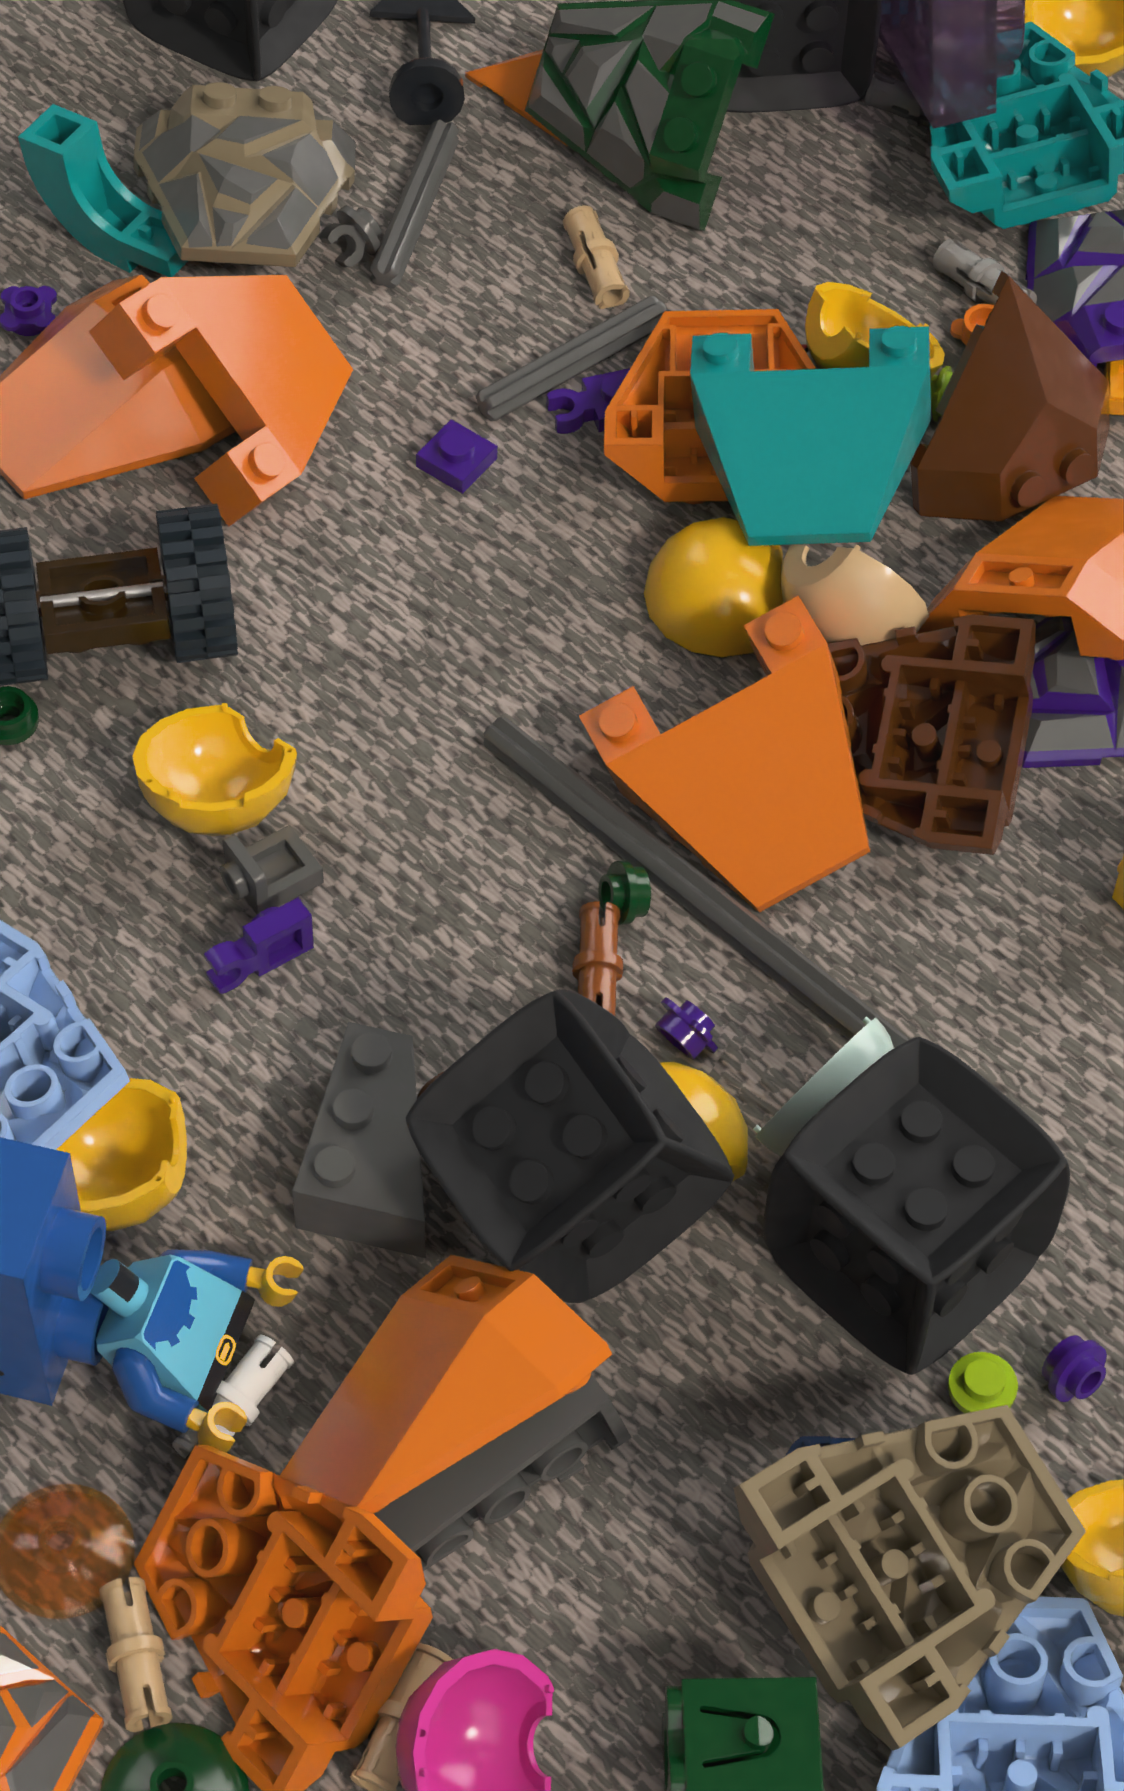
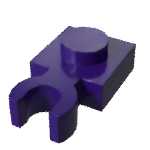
M630 368L582 378L581 392L566 388L549 392L546 401L548 411H556L558 409L571 411L555 416L556 432L559 434L572 433L579 430L584 422L593 420L598 432H603L605 410Z
M299 897L280 907L267 908L257 914L250 923L243 926L242 938L235 942L226 941L219 943L205 952L204 958L212 968L206 972V976L218 993L224 994L235 989L253 972H256L260 977L314 948L311 913Z

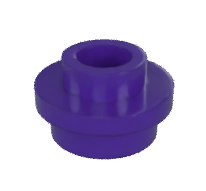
M1078 1335L1069 1336L1062 1340L1049 1353L1042 1367V1376L1049 1382V1392L1060 1402H1068L1074 1396L1077 1399H1085L1092 1395L1100 1387L1106 1376V1368L1104 1367L1107 1359L1106 1350L1096 1341H1084Z

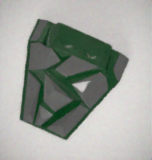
M640 0L557 4L525 111L589 161L612 182L631 195L649 212L705 231L722 179L720 176L708 173L707 170L741 65L744 64L756 69L758 68L775 14L734 0Z

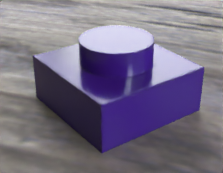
M451 419L416 454V467L463 494L497 459L498 446Z

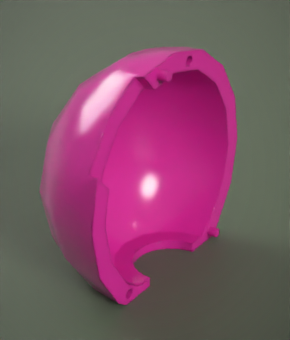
M491 1649L443 1662L408 1698L399 1719L395 1748L397 1771L403 1791H551V1777L544 1774L539 1768L533 1749L534 1734L539 1722L546 1716H552L554 1687L549 1677L524 1655L498 1649Z

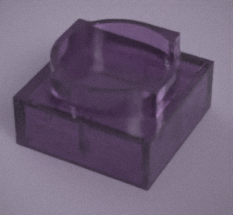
M881 0L879 38L933 129L996 113L997 78L1014 74V61L1019 58L1023 49L1025 0Z

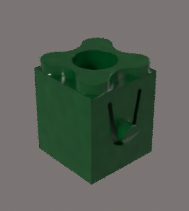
M817 1678L681 1679V1686H666L665 1713H662L664 1791H824Z

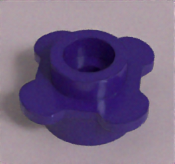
M11 286L4 289L0 295L1 302L5 305L4 313L0 315V326L6 331H13L22 336H35L40 334L56 318L55 314L52 313V305L57 301V293L49 286H41L39 288Z
M667 997L661 1001L667 1012L655 1024V1027L666 1040L692 1060L704 1048H707L713 1054L718 1050V1047L712 1041L713 1036L710 1033L715 1024L702 1010L688 1000L680 1007Z

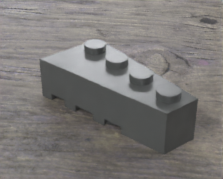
M591 1374L589 1381L580 1389L566 1394L550 1406L389 1503L385 1508L374 1513V1515L421 1559L424 1571L470 1542L474 1536L470 1525L481 1518L486 1524L503 1521L525 1507V1501L531 1493L530 1487L540 1480L550 1481L557 1478L561 1484L584 1469L581 1459L587 1450L605 1440L611 1450H614L632 1437L609 1396Z

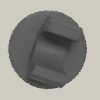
M347 205L343 206L337 211V218L340 224L333 223L326 226L319 236L322 243L327 244L334 243L342 235L346 238V251L335 260L344 267H351L357 264L362 259L364 250L369 255H374L381 246L378 236L381 234L380 226L373 216L361 207L354 210Z

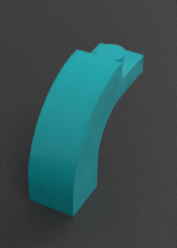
M52 104L18 136L26 168L43 201L65 229L95 256L129 273L138 265H141L167 277H173L188 262L180 259L162 224V211L136 197L112 170L104 153L97 121Z

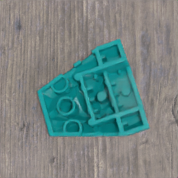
M1033 22L929 48L931 169L949 202L971 213L981 212L996 226L1006 229L1108 202L1117 193L1118 175L1124 174V100H1121L1108 90V77L1097 69L1090 72V76L1075 66V53Z

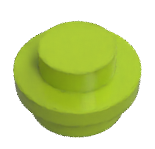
M973 1352L961 1357L953 1365L948 1378V1392L954 1405L964 1414L1008 1405L1011 1408L1018 1392V1380L1013 1368L1003 1358L988 1352Z

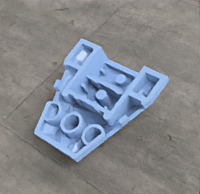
M0 920V1137L56 1150L127 1085L130 1080L126 1070L91 1019H86L77 1007L74 996L64 980L59 981L52 971L47 956L39 944Z
M1039 1596L1035 1602L1027 1604L1006 1632L1010 1637L997 1655L988 1657L967 1686L971 1691L960 1707L903 1747L891 1750L887 1765L883 1767L876 1791H1124V1694L1120 1688L1123 1674L1087 1598Z

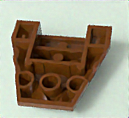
M971 614L953 618L954 626L917 634L915 626L895 630V639L860 645L858 639L854 638L828 644L839 675L842 702L849 730L851 752L858 780L864 819L911 838L929 848L994 855L1002 840L1004 827L1009 826L1012 821L1032 713L1033 692L1030 682L1035 657L1036 626L1034 620Z

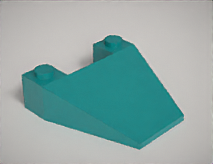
M894 326L870 329L869 367L754 371L751 333H716L692 337L690 377L695 428L748 545L871 542L931 421L929 326Z

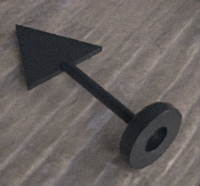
M381 0L370 10L369 17L417 20L418 58L403 64L393 74L389 86L392 110L399 119L408 125H431L437 120H442L445 123L452 121L460 113L465 101L463 80L455 67L444 60L432 58L430 21L475 24V17L458 0Z

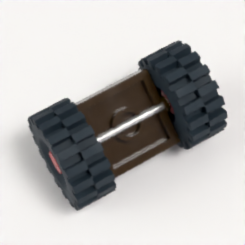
M218 504L156 511L163 575H161L157 547L36 563L39 591H37L27 527L0 530V686L48 680L43 629L47 655L63 652L82 653L94 648L126 644L144 645L151 641L171 639L166 601L177 663L238 655L230 575Z

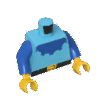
M166 1250L156 1258L133 1262L128 1268L117 1259H110L103 1263L99 1268L95 1283L90 1292L109 1307L96 1337L97 1351L112 1366L128 1407L138 1414L181 1433H186L189 1428L197 1431L199 1445H209L227 1453L235 1443V1439L228 1434L220 1432L215 1425L223 1426L231 1432H241L247 1422V1416L243 1409L231 1402H220L213 1407L212 1405L217 1396L216 1391L225 1376L255 1302V1299L246 1293L248 1287L258 1289L261 1298L273 1307L287 1305L296 1297L298 1292L293 1289L279 1287L274 1282L273 1275L298 1278L304 1270L302 1264L292 1257L281 1256L275 1258L266 1269L253 1267L252 1259L210 1250Z

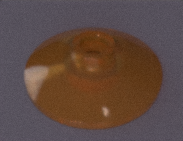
M60 1484L39 1489L17 1502L0 1523V1588L16 1606L33 1615L50 1619H66L90 1613L104 1605L100 1598V1588L106 1583L119 1578L122 1579V1584L124 1585L132 1569L135 1557V1538L131 1523L125 1512L113 1499L94 1488L77 1484ZM58 1533H68L74 1537L72 1544L62 1550L53 1549L48 1545L50 1539Z

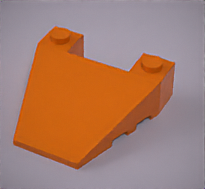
M287 275L160 277L120 302L88 331L123 381L176 347L226 416L243 442L225 453L194 479L210 502L218 504L220 515L228 527L267 501L302 474L353 371L349 362Z
M799 595L743 625L755 656L767 676L679 725L660 734L634 686L579 715L619 792L656 821L660 828L675 841L678 840L697 856L706 868L759 913L870 852L858 780L851 752L849 730L842 702L839 675L828 644Z

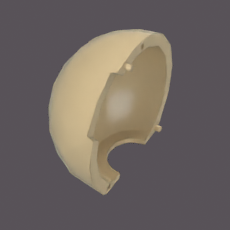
M797 544L789 546L781 564L783 603L799 595L827 644L854 638L858 639L860 645L895 639V630L915 626L916 632H918L928 619L929 614L926 603L915 589L889 567L859 551L861 548L859 545H855L854 548L837 547L827 560L816 566L806 565L809 547Z

